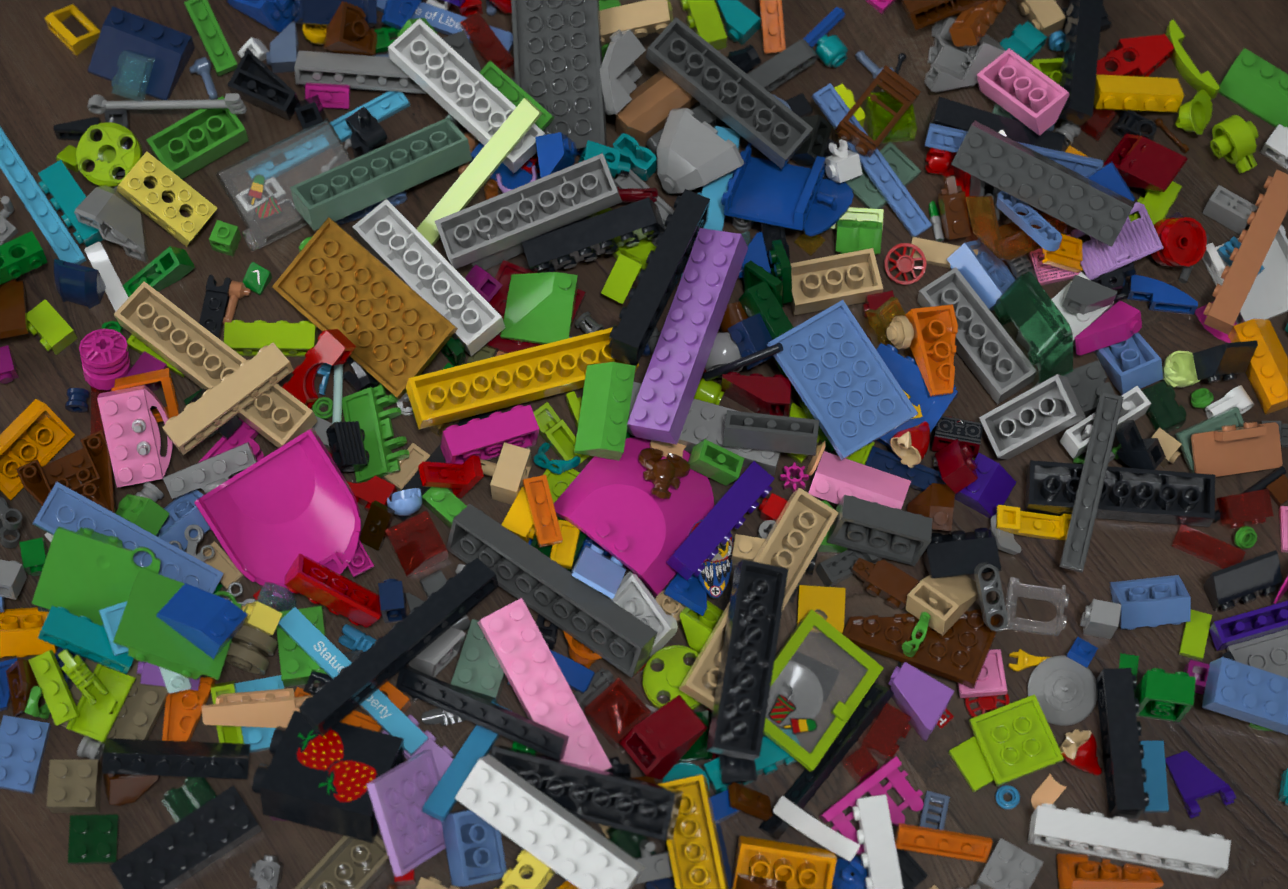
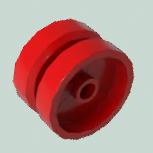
M1178 217L1164 218L1154 225L1163 245V249L1151 254L1158 264L1167 267H1189L1202 259L1206 251L1207 237L1200 222L1194 218Z

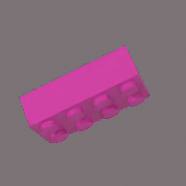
M518 405L508 412L502 413L498 411L485 419L475 418L462 426L452 425L447 427L442 434L441 450L446 463L463 464L471 455L479 456L480 459L487 461L500 456L504 443L522 448L536 446L540 429L531 405Z

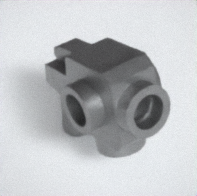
M264 855L262 860L252 864L250 877L257 881V886L254 889L278 888V884L281 883L283 864L278 862L277 856Z

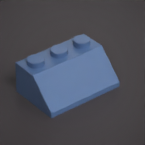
M986 238L964 243L947 258L951 269L956 267L990 311L998 309L1024 292ZM977 249L978 255H976L973 250Z
M195 489L177 497L164 509L170 514L156 536L168 543L178 541L181 543L182 550L184 551L188 544L184 532L188 526L198 525L203 529L204 533L211 530L194 503L203 494ZM195 529L191 530L189 533L190 537H197L198 531ZM172 544L173 546L179 548L178 544Z
M1179 575L1110 582L1113 603L1121 604L1119 618L1121 629L1132 630L1137 627H1157L1163 624L1178 625L1183 622H1190L1191 597Z
M470 809L450 812L444 822L441 821L452 886H469L503 878L507 869L500 831Z

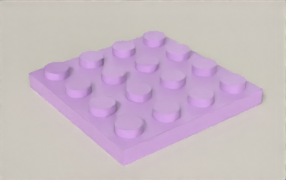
M432 750L422 751L367 784L395 877L403 876L446 848L441 821L422 812L423 805L440 781Z

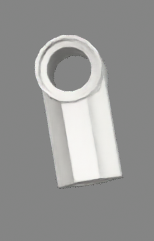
M1242 385L1230 390L1223 398L1208 405L1205 411L1208 419L1233 407H1238L1240 413L1243 414L1251 409L1254 403Z

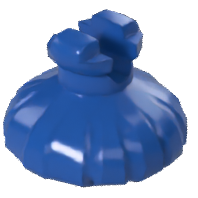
M855 855L851 861L843 857L837 859L832 882L833 889H867L865 877H869L868 870L862 866L861 857Z

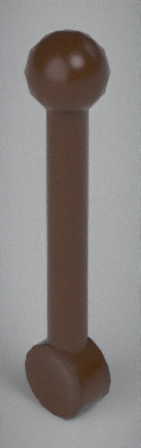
M1161 118L1155 120L1156 126L1161 127L1180 147L1183 153L1189 151L1188 146L1183 144L1163 124Z

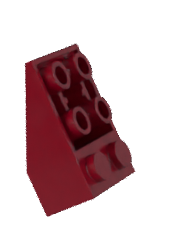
M1125 134L1103 164V167L1113 162L1127 186L1165 192L1188 159L1144 136Z
M737 372L722 374L721 391L724 392V396L758 414L788 417L791 382L786 376L774 375L773 377H765L758 373L747 376L740 375Z
M678 695L634 726L620 744L646 776L662 780L705 732L707 727L685 700Z

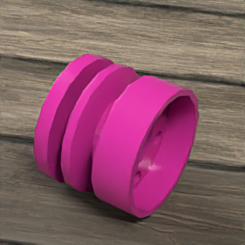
M100 329L87 334L81 340L79 352L85 381L96 389L111 390L115 386V379L126 377L131 370L126 338L120 332L113 329Z

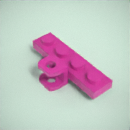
M241 420L243 423L228 439L222 437L199 462L247 442L250 443L255 457L257 456V461L265 457L258 443L254 441V438L259 433Z

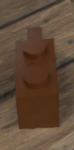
M954 175L944 176L945 188L941 189V193L938 194L943 235L949 240L971 236L965 192L962 191L961 186L956 185Z
M858 558L851 569V572L864 582L862 586L866 588L869 594L875 597H882L894 609L900 608L902 610L906 606L907 595L920 582L885 560H880L873 564Z

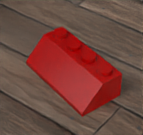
M300 553L285 575V585L291 592L305 595L312 603L326 606L330 612L335 615L341 614L354 625H362L368 628L381 617L380 596Z

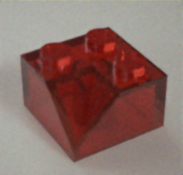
M427 510L385 530L387 539L407 578L449 558L447 548Z
M620 678L615 680L584 708L585 717L616 750L621 746V741L634 726L647 718L651 713V710Z

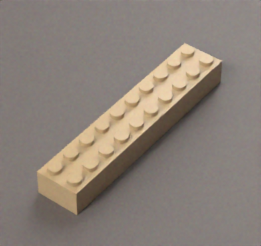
M145 281L114 313L118 323L202 389L214 388L221 383L223 377L234 373L246 361L245 358ZM275 384L236 414V416L277 448L308 431L317 423L314 412L278 384Z
M801 488L792 493L753 560L754 562L788 569L782 611L839 513ZM730 602L679 690L713 710Z

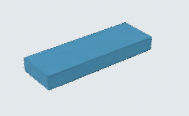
M1140 741L1139 745H1143L1144 759H1141L1142 768H1145L1147 776L1146 783H1143L1144 792H1148L1149 806H1146L1144 813L1168 812L1164 741Z

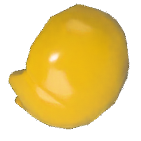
M303 24L302 31L309 42L322 45L325 44L328 25Z

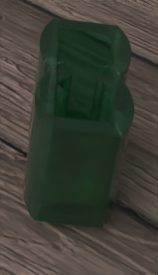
M188 777L184 780L182 787L168 790L161 802L173 820L178 822L217 795L205 778Z

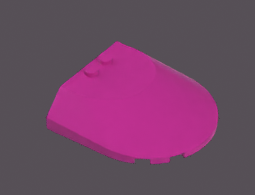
M314 428L297 436L194 501L237 569L250 581L257 582L273 592L282 594L293 593L285 585V575L299 553L341 574L351 562L358 547L361 533L358 503L350 486Z
M633 437L625 439L624 453L619 461L594 456L556 500L554 508L558 517L577 527L635 573L656 598L678 573L666 562L687 539L693 525L704 519L713 509L714 496L708 477L690 469L687 476L679 478L681 484L678 489L673 486L668 488V491L672 493L670 499L656 497V495L651 493L655 485L652 483V480H645L643 472L647 469L638 460L639 453L645 448H650L651 440ZM684 450L683 458L688 462L690 454Z

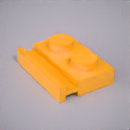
M1061 234L1062 240L1058 250L1047 251L1042 248V254H1045V259L1042 260L1043 264L1075 273L1083 270V267H1080V262L1082 261L1081 239Z

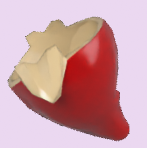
M924 421L918 426L899 431L890 440L893 451L902 459L901 462L904 465H908L909 468H914L915 465L919 464L927 453L930 440L928 422Z
M1076 729L1073 732L1066 733V739L1059 748L1064 760L1082 771L1093 775H1100L1102 769L1097 760V743L1090 730L1080 731Z

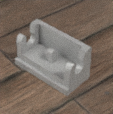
M1218 185L1209 199L1203 214L1241 235L1243 229L1247 226L1246 223L1251 212H1255L1258 207Z

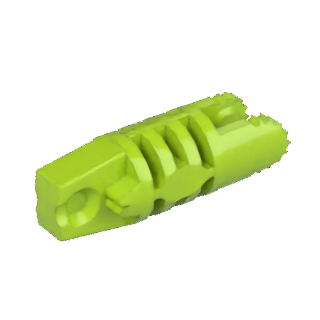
M66 648L58 654L65 664L61 667L62 670L74 682L91 705L97 701L94 695L86 688L90 683L93 682L97 690L104 696L109 692L79 655L73 657Z

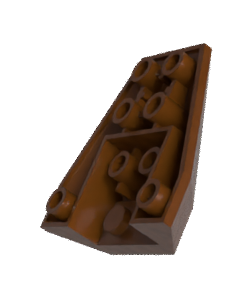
M102 430L80 439L84 448L41 467L39 461L34 460L16 469L25 490L41 506L45 503L55 483L58 482L115 513L112 463L107 441Z

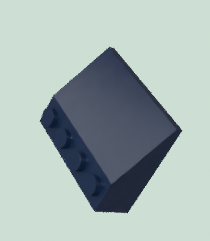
M112 7L103 23L88 72L156 99L169 100L195 50V46L190 35Z

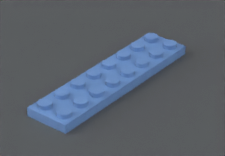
M58 482L55 483L32 523L54 535L58 526L77 532L81 527L93 529L94 532L118 537L119 540H122V547L134 550L137 547H147L154 552L156 558L161 559L159 575L192 585L212 594L224 574ZM138 551L133 556L134 562L140 567H147L152 563V557L146 551Z

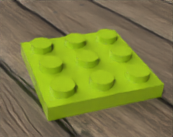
M1035 694L969 720V724L997 787L1064 760Z

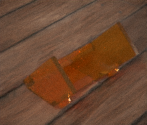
M992 196L966 197L974 235L998 259L1011 260L1042 248L1014 222L998 226ZM1041 210L1037 212L1060 234L1066 235V223ZM1031 225L1033 228L1041 229L1040 226Z

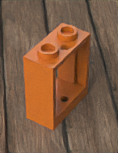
M169 368L115 379V386L111 388V391L161 381L167 404L164 408L169 419L180 414ZM152 409L151 411L156 421H163L158 409Z

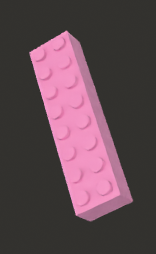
M520 598L479 620L477 623L528 719L569 737L564 757L561 761L601 771L611 768L612 766L523 599Z

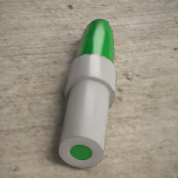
M931 201L929 204L930 222L934 230L936 242H941L944 240L941 226L942 221L936 203Z

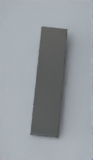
M848 549L821 562L815 571L825 587H833L854 575L851 569L858 558L874 564L882 560L883 557Z

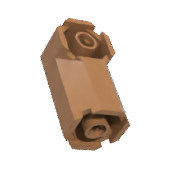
M660 70L629 94L632 100L616 114V134L618 136L622 133L628 134L638 142L639 146L646 147L647 140L665 127L669 112L672 109H689L698 100Z

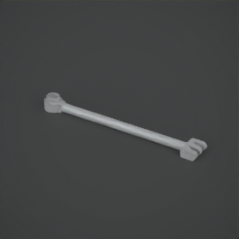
M227 93L225 99L146 101H107L101 95H93L87 105L89 111L94 114H103L105 110L228 108L231 114H244L247 111L244 102L237 93Z

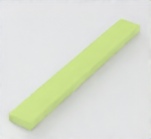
M527 98L520 102L416 229L432 246L440 238L435 221L463 210L542 115V112Z

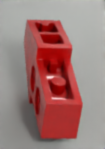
M1165 34L1120 39L1116 49L1109 51L1105 57L1098 60L1096 75L1149 77L1171 58L1175 47ZM1124 59H1130L1132 62H1127ZM1106 68H1111L1113 72L1106 70Z

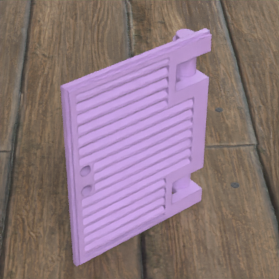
M1135 202L1130 214L1138 211L1141 218L1131 222L1128 217L1112 247L1091 236V240L1082 243V261L1080 263L1086 277L1093 280L1102 274L1109 273L1163 249V245L1144 204ZM1074 229L1070 236L1079 239L1078 237L1086 233Z

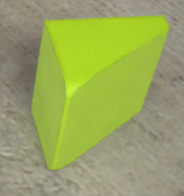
M68 145L57 155L56 159L57 161L61 160L66 168L78 173L77 148Z

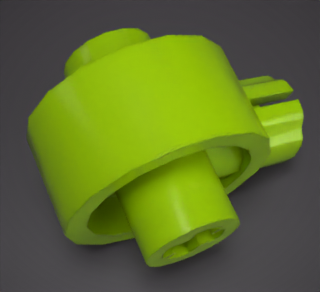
M1232 115L1213 126V140L1210 141V147L1216 157H1224L1229 163L1235 164L1239 173L1257 166L1253 154L1256 152L1255 139L1258 138V131L1251 121L1245 122L1240 116Z

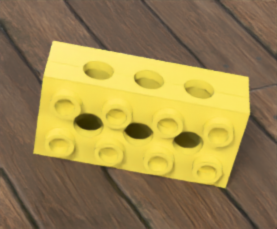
M147 151L116 189L118 193L186 247L217 210L216 206ZM144 182H151L154 185V188H147L144 185ZM162 196L170 197L172 202H164ZM179 210H186L189 213V217H183Z
M524 849L516 860L518 861L516 867L513 870L510 868L503 876L502 881L504 882L499 889H544L556 871ZM526 874L533 875L530 879L522 878Z

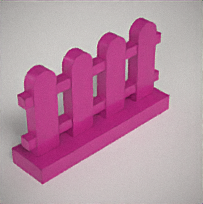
M896 756L819 815V818L824 824L830 821L833 824L832 830L838 831L842 836L859 844L857 830L850 820L854 818L853 806H856L857 799L861 798L863 794L867 792L870 797L886 795L891 824L898 826L899 823L904 824L905 816L901 811L906 807L913 812H918L923 808L924 804L920 798L923 793L920 789L915 791L905 778L908 775L905 770L899 771L898 767L902 763ZM886 778L888 783L882 787L879 782ZM892 787L904 801L899 806L895 804L887 793ZM849 806L852 811L845 816L842 811ZM859 844L860 848L856 855L861 856L864 853L863 844Z

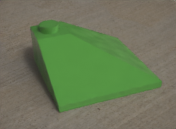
M559 272L512 274L503 320L505 329L501 331L500 337L538 344H548L568 339L570 337L578 290V275Z

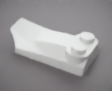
M629 571L622 579L614 598L610 599L658 632L650 656L661 650L676 634L678 628L677 621L672 615H666L638 576Z

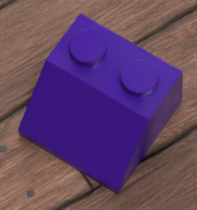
M978 453L974 460L978 467L976 469L978 479L956 493L955 500L991 519L993 515L997 514V506L1004 505L1016 481L999 463Z

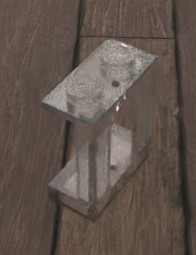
M1010 577L1007 584L1005 601L1008 617L1006 629L1058 636L1061 629L1065 630L1067 616L1063 615V611L1069 602V593H1065L1066 585H1062L1061 589L1022 584L1019 583L1020 578ZM1024 597L1051 602L1057 609V615L1050 622L1015 618L1017 598Z

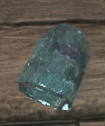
M265 582L257 598L258 602L279 612L292 610L297 605L294 595L286 588L275 583Z

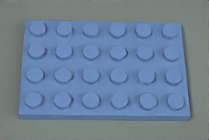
M844 300L839 301L767 344V347L777 343L782 344L783 351L773 356L815 420H819L820 428L841 460L918 414Z

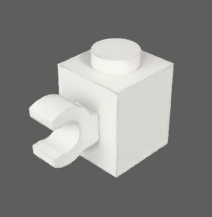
M840 139L838 149L836 144L829 143V150L835 155L826 157L825 171L828 178L842 183L862 175L859 154L847 150V142Z

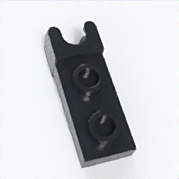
M209 275L199 324L220 339L223 318L225 317L230 298L229 287L232 280L226 277L221 286H216L217 282L214 276Z

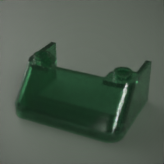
M1030 271L1021 274L996 300L994 310L997 320L1001 325L1012 321L1029 344L1030 352L1027 355L1031 364H1035L1038 367L1039 384L1057 374L1064 376L1073 371V333L1065 317Z

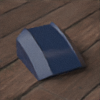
M54 259L55 285L63 302L68 301L87 306L88 309L101 303L106 286L99 270Z

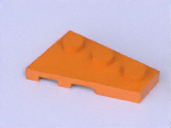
M200 677L198 691L187 689L168 694L165 702L162 741H191L202 715V706L206 705L211 693L210 687L215 684L216 679Z

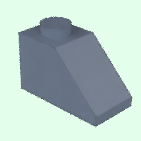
M295 22L290 23L270 43V52H266L267 65H271L273 73L295 72V62L298 55V32Z

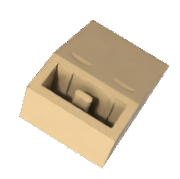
M929 575L922 579L907 595L906 610L918 619H920L922 612L928 613L931 616L928 626L943 636L978 599L976 581L967 575L931 578Z

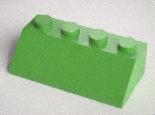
M1244 48L1220 84L1218 93L1275 128L1279 124L1283 127H1288V74Z
M617 362L587 365L574 453L620 460L624 453L636 366Z

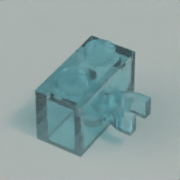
M123 50L117 61L119 66L117 75L112 79V93L135 101H144L155 58Z

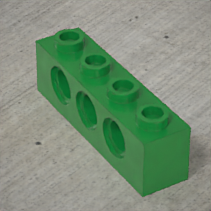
M32 231L0 245V285L48 263L44 251Z

